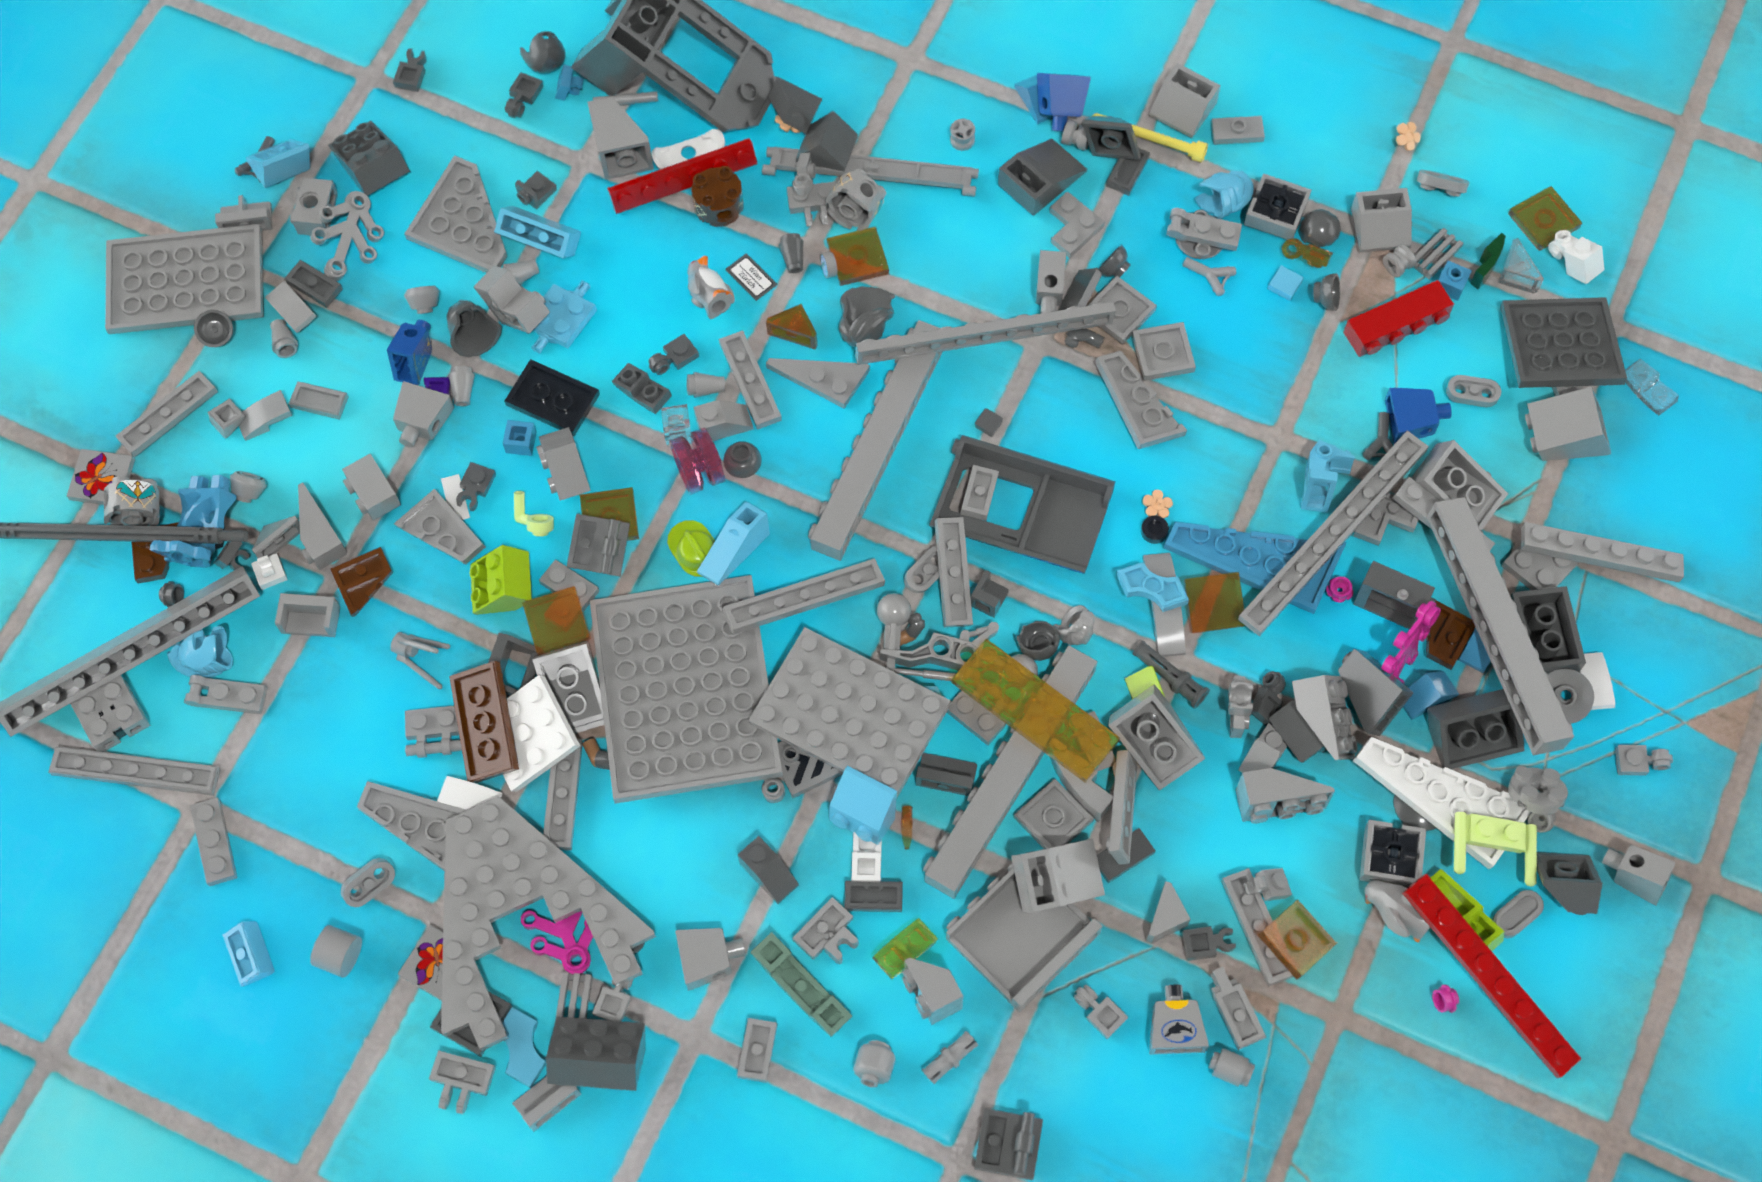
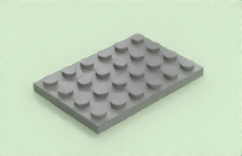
M260 224L106 240L105 329L108 334L194 325L197 317L207 310H219L225 313L231 321L264 317L262 229Z
M804 627L748 721L760 730L842 772L849 766L897 791L898 797L948 711L951 700Z

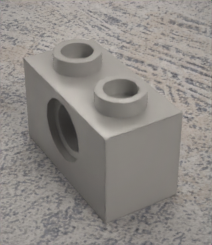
M302 178L301 186L296 190L297 202L295 209H292L290 213L291 224L294 225L298 234L311 236L313 229L316 227L324 229L330 227L331 222L323 223L319 220L318 212L322 206L334 207L336 205L338 193L332 180ZM322 212L325 217H331L328 212ZM315 233V236L323 237L320 233Z

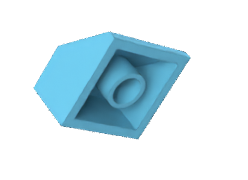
M847 766L830 803L829 820L838 828H846L856 833L863 841H871L879 845L895 820L897 791Z

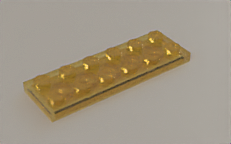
M988 639L984 640L952 678V684L1084 783L1087 782L1120 740L1119 736Z

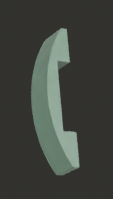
M772 932L750 952L784 992L830 1037L852 1018V1015L833 995H830L792 956L789 949Z

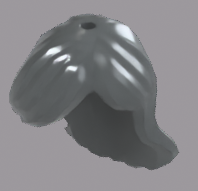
M865 286L851 288L844 292L840 300L843 316L839 323V330L843 340L855 348L856 343H860L863 340H879L885 330L886 322L893 318L894 310L891 306V300L895 298V295L881 288Z

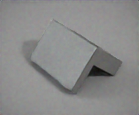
M546 1076L512 1104L534 1132L579 1097L581 1093L576 1086L547 1084Z

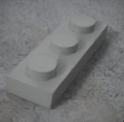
M216 797L190 805L206 883L209 886L236 879L237 873L221 801Z

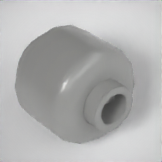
M876 1040L869 1041L868 1044L860 1047L854 1065V1072L861 1079L863 1085L877 1087L878 1084H884L890 1080L896 1060L891 1047L884 1042Z

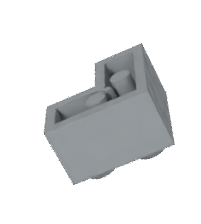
M493 266L478 281L474 289L501 324L530 334L550 313L544 304L546 302L545 299L538 292H531L521 287L516 281V274L509 268L503 269Z
M569 427L539 436L541 445L536 448L543 469L549 468L552 477L547 478L551 493L557 492L561 501L591 491Z

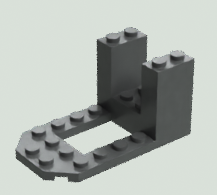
M611 0L605 9V12L612 16L607 26L582 48L571 66L572 69L609 96L615 95L643 72L723 132L750 129L758 126L771 103L768 97L777 76H774L771 65L773 63L771 52L702 0ZM677 16L736 59L718 93H715L658 50Z

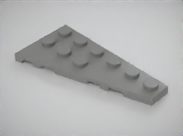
M367 781L357 808L362 813L443 871H445L446 820L467 811Z

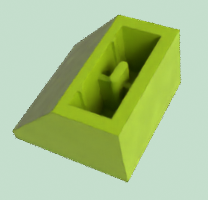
M501 545L470 564L469 573L471 577L473 614L516 611L532 601L529 551Z

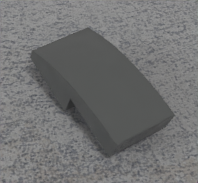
M627 363L612 380V383L619 390L654 414H657L672 396L669 389L654 382L646 372L630 363Z

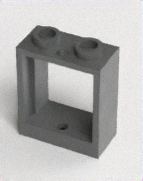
M1373 561L1353 605L1407 629H1411L1418 620L1415 615L1421 604H1427L1431 600L1436 601V599L1431 597L1435 587ZM1404 589L1408 592L1409 595L1406 600H1400L1397 597L1399 590Z

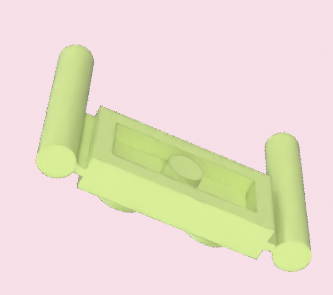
M1465 812L1455 813V873L1463 874L1466 871V844L1515 853L1524 852L1525 884L1530 887L1536 885V825H1525L1523 822L1472 813L1470 815Z

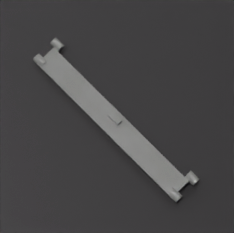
M767 147L766 156L772 158L770 165L763 164L762 174L775 176L776 169L797 172L796 166L798 162H796V157L799 149ZM858 155L850 156L845 171L816 166V174L842 176L859 168L865 171L867 176L873 180L962 189V195L974 197L976 186H970L971 179H978L979 169L973 167Z

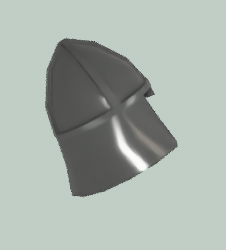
M459 300L448 310L446 318L450 333V344L457 354L465 357L479 356L489 351L497 343L501 335V325L486 314L482 307L469 300Z

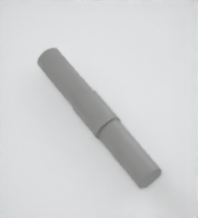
M658 92L593 97V101L598 98L613 97L619 105L657 102Z

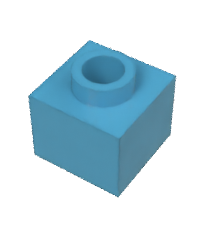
M1447 261L1438 280L1450 298L1459 300L1472 270Z
M507 420L503 439L506 453L532 456L537 433L534 423Z

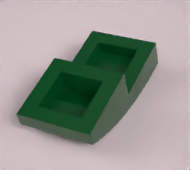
M1503 233L1497 236L1483 251L1479 261L1482 265L1475 271L1470 283L1478 290L1490 277L1503 250L1506 237Z

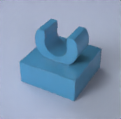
M563 65L555 95L557 99L565 101L568 92L572 95H579L580 89H582L583 78L572 76L573 69L571 66Z

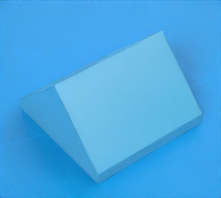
M293 139L246 157L248 164L264 188L310 170L308 143Z

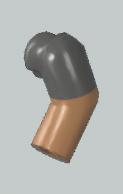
M914 613L910 616L908 620L910 626L901 631L900 646L916 640L924 629L925 620H922L920 613Z
M594 738L585 741L582 745L591 764L596 768L610 770L608 751H601Z

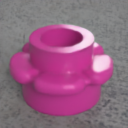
M1339 576L1333 578L1326 587L1327 595L1338 603L1349 600L1353 596L1352 583L1346 577ZM1341 588L1342 592H1338L1337 589Z
M1443 984L1432 993L1433 1003L1439 1012L1449 1011L1453 1013L1456 1011V1005L1459 1004V996L1455 989Z

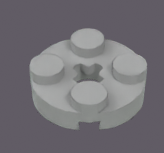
M1519 766L1516 768L1508 786L1511 799L1516 804L1520 801L1527 805L1525 810L1535 814L1550 815L1556 813L1559 807L1564 806L1568 797L1567 787L1560 780L1559 772L1551 768L1543 770Z

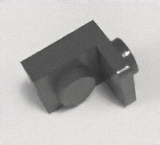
M536 171L525 183L520 180L515 182L518 199L525 205L530 204L536 210L557 190L556 184L539 171Z

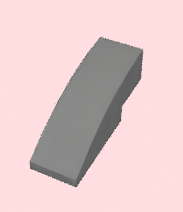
M1052 739L1049 743L1048 754L1061 783L1099 823L1111 808L1113 796L1095 784L1098 774L1095 769Z

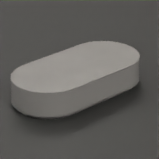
M1522 891L1502 907L1492 920L1505 931L1504 938H1513L1542 913L1544 908L1543 900L1534 891Z

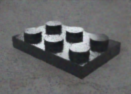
M530 359L504 401L506 406L556 429L561 430L569 427L572 436H575L600 393L598 389Z

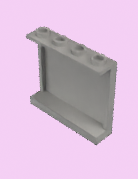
M1011 863L1007 869L1009 873L1002 879L1000 877L994 879L987 887L989 892L984 897L980 898L977 896L967 906L969 911L962 918L956 916L947 925L946 940L1020 1013L1101 933L1103 926L1095 918L1091 921L1073 903L1042 911L1023 913L1013 863Z

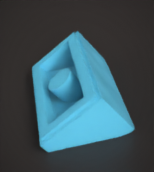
M242 921L223 935L241 987L263 979L275 972L257 922Z

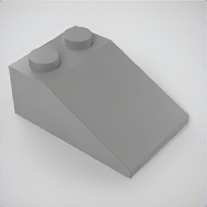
M1455 440L1437 443L1411 477L1440 501L1465 497L1469 507L1474 511V518L1480 530L1484 528L1508 495Z
M588 641L541 654L532 659L537 676H545L574 734L604 725L599 677Z
M1155 684L1109 717L1108 726L1159 791L1205 759V756L1177 713Z

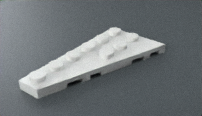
M1373 737L1367 740L1353 759L1357 765L1453 841L1456 812H1465L1468 815L1472 813L1523 823L1531 813L1525 810L1527 805L1520 801L1516 804L1511 799L1509 793L1505 791L1498 792L1487 787L1486 783L1446 767L1443 769L1430 764V761L1422 757L1419 759L1404 753L1403 749ZM1466 844V852L1488 869L1496 864L1504 850Z

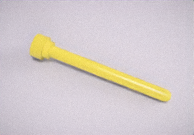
M1095 113V114L1092 115V117H1094V116L1107 117V116L1102 115V114H1099V113ZM1132 124L1136 137L1186 152L1188 156L1192 157V160L1200 163L1203 162L1208 149V143L1199 140L1197 143H1188Z

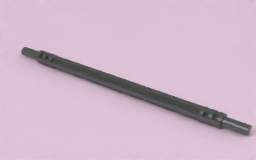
M0 522V539L153 542V540L205 544H221L223 541L246 542L248 540L247 531H228L213 527Z

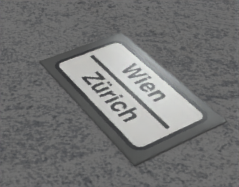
M747 253L725 269L756 301L778 285Z

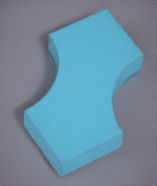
M1143 562L1117 570V577L1126 597L1140 596L1148 598L1155 602L1162 612L1187 605L1189 602V598L1177 576H1158L1152 573Z
M512 1007L502 1022L508 1039L504 1041L507 1043L510 1056L505 1073L527 1087L532 1088L546 1065V1061L537 1054L534 1046V1033L538 1023Z

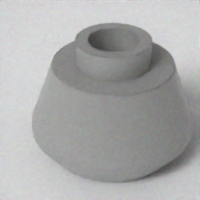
M435 285L407 289L404 297L411 309H417V314L433 312L432 307L437 306L440 290Z
M235 471L230 475L231 492L236 495V500L251 503L252 499H258L267 486L264 478L252 473Z

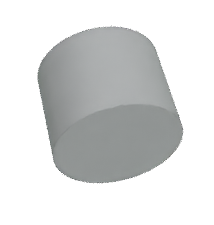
M327 925L321 931L314 944L310 958L311 965L339 977H346L353 969L359 957L362 938L332 925Z

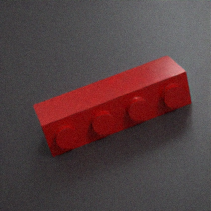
M1436 280L1349 319L1343 333L1358 357L1365 354L1373 355L1385 345L1399 343L1405 336L1412 333L1417 335L1434 323L1437 325L1442 324L1449 319L1454 303L1439 280Z

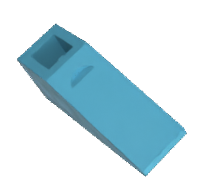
M745 502L728 519L697 573L719 586L770 535L767 513Z

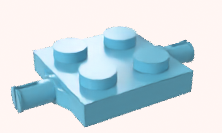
M582 280L574 291H567L553 284L543 298L546 302L544 304L550 313L533 329L540 336L531 346L535 352L540 354L548 342L557 343L568 349L597 311L595 304L583 299L584 294L590 288L587 282Z

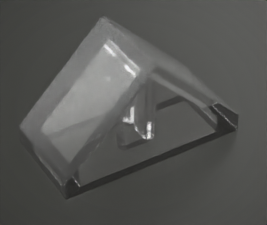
M1516 238L1512 241L1498 283L1534 294L1538 292L1544 278L1519 239Z

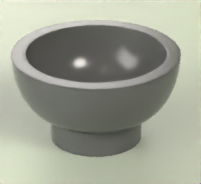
M1122 244L1099 267L1103 277H1121L1131 264L1127 261V251Z
M1337 273L1325 276L1321 282H1315L1313 290L1315 303H1321L1324 308L1331 311H1337L1340 302V280Z
M207 310L197 317L194 323V333L203 345L220 347L230 340L233 333V325L225 313L219 310Z
M741 441L728 447L724 454L723 463L730 475L737 478H747L759 470L762 458L759 450L753 444Z

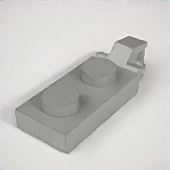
M1224 967L1213 970L1210 974L1216 986L1211 988L1213 999L1237 1049H1243L1265 1039L1266 1035L1241 983L1238 984L1235 978L1229 980Z

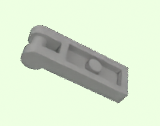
M1173 208L1171 210L1170 219L1172 222L1167 228L1168 236L1223 249L1237 250L1242 224L1188 213L1181 208ZM1181 224H1188V229L1183 228Z
M191 675L189 680L191 687L189 693L185 695L184 703L195 707L262 715L268 688L260 684L210 679L199 675ZM202 689L208 690L207 697L200 696Z

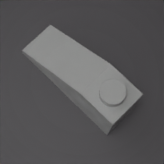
M302 482L298 485L300 540L305 547L301 552L309 565L314 562L318 569L321 570L348 553Z

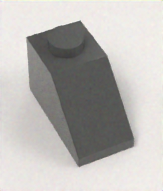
M779 77L776 78L768 97L783 123L805 134L822 101V98Z
M760 836L738 854L740 865L777 904L799 886V883L779 856Z

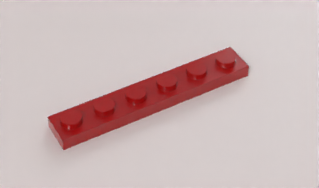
M748 138L607 189L616 214L691 188L693 177L697 173H701L709 168L728 166L732 169V172H736L758 163L753 143Z

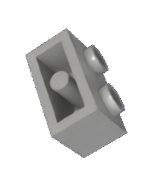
M371 454L342 469L346 476L343 483L350 495L355 492L359 499L355 502L363 515L368 512L374 521L401 505L394 490Z

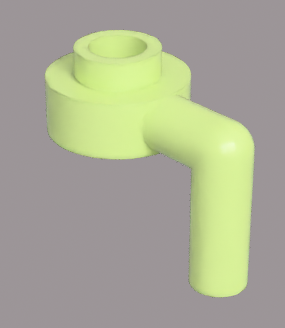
M514 492V519L517 523L527 525V530L532 532L534 536H546L554 530L553 516L547 514H525V492Z

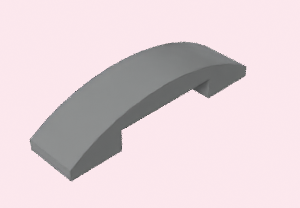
M1170 553L1143 555V563L1152 573L1161 577H1176ZM1151 600L1157 653L1162 657L1185 655L1186 648L1181 607L1162 612L1160 607Z

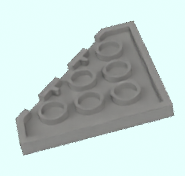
M454 155L404 234L406 239L485 273L493 266L501 268L507 258L501 236L494 232L496 221L477 165Z

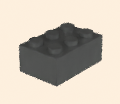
M1567 586L1513 592L1510 597L1516 603L1517 612L1522 623L1527 627L1528 636L1533 647L1538 651L1539 660L1544 671L1547 674L1559 669H1572L1580 672L1586 664Z
M557 1016L546 1055L547 1084L636 1091L645 1054V1023Z

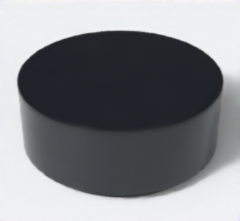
M1149 516L1142 523L1141 535L1149 543H1161L1167 537L1168 523L1160 516Z

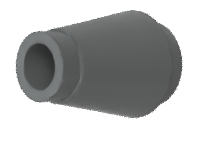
M797 233L783 235L780 238L779 248L788 272L792 274L803 271L804 240Z

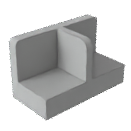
M239 195L238 205L220 208V213L215 214V223L218 228L260 224L262 231L273 230L272 205L269 201L247 204L244 196Z

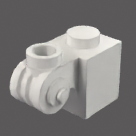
M1561 230L1555 234V240L1548 245V249L1554 258L1559 260L1565 257L1567 275L1585 284L1604 271L1602 246L1584 237L1577 239L1571 236L1569 231Z

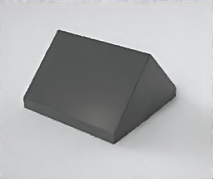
M832 111L811 123L797 154L796 162H798L800 153H810L811 163H815V166L845 171L858 134L836 112Z

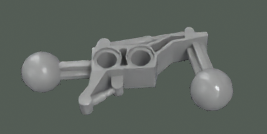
M897 593L888 594L879 601L877 616L885 625L884 648L881 649L880 660L886 661V668L897 674L959 682L965 686L974 677L977 669H982L1004 675L1006 681L1015 688L1029 687L1038 677L1036 662L1026 654H1017L1009 659L982 653L986 642L994 637L999 630V625L996 622H991L988 626L971 632L963 630L959 639L933 633L928 644L913 651L900 650L901 626L910 619L911 605L904 596ZM978 636L974 641L969 642L970 637ZM937 645H943L947 648L948 653L943 656L938 655L934 652L933 648ZM969 652L974 656L975 660L970 663L964 662L960 654ZM931 663L961 672L956 674L929 670L895 668V664L914 667Z

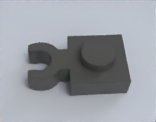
M409 48L406 52L408 61L407 63H399L393 84L395 88L418 92L425 75L423 65L426 63L427 58L425 51H421L419 57L413 58V50Z
M470 462L460 482V488L465 491L457 495V506L461 507L463 501L469 499L471 500L469 505L470 511H474L478 506L477 496L486 497L496 476L495 470Z
M1212 926L1183 930L1182 937L1187 961L1215 958L1217 956L1216 949H1220L1223 952L1235 950V943L1226 944L1223 941L1224 936L1233 934V929L1224 928L1214 935Z

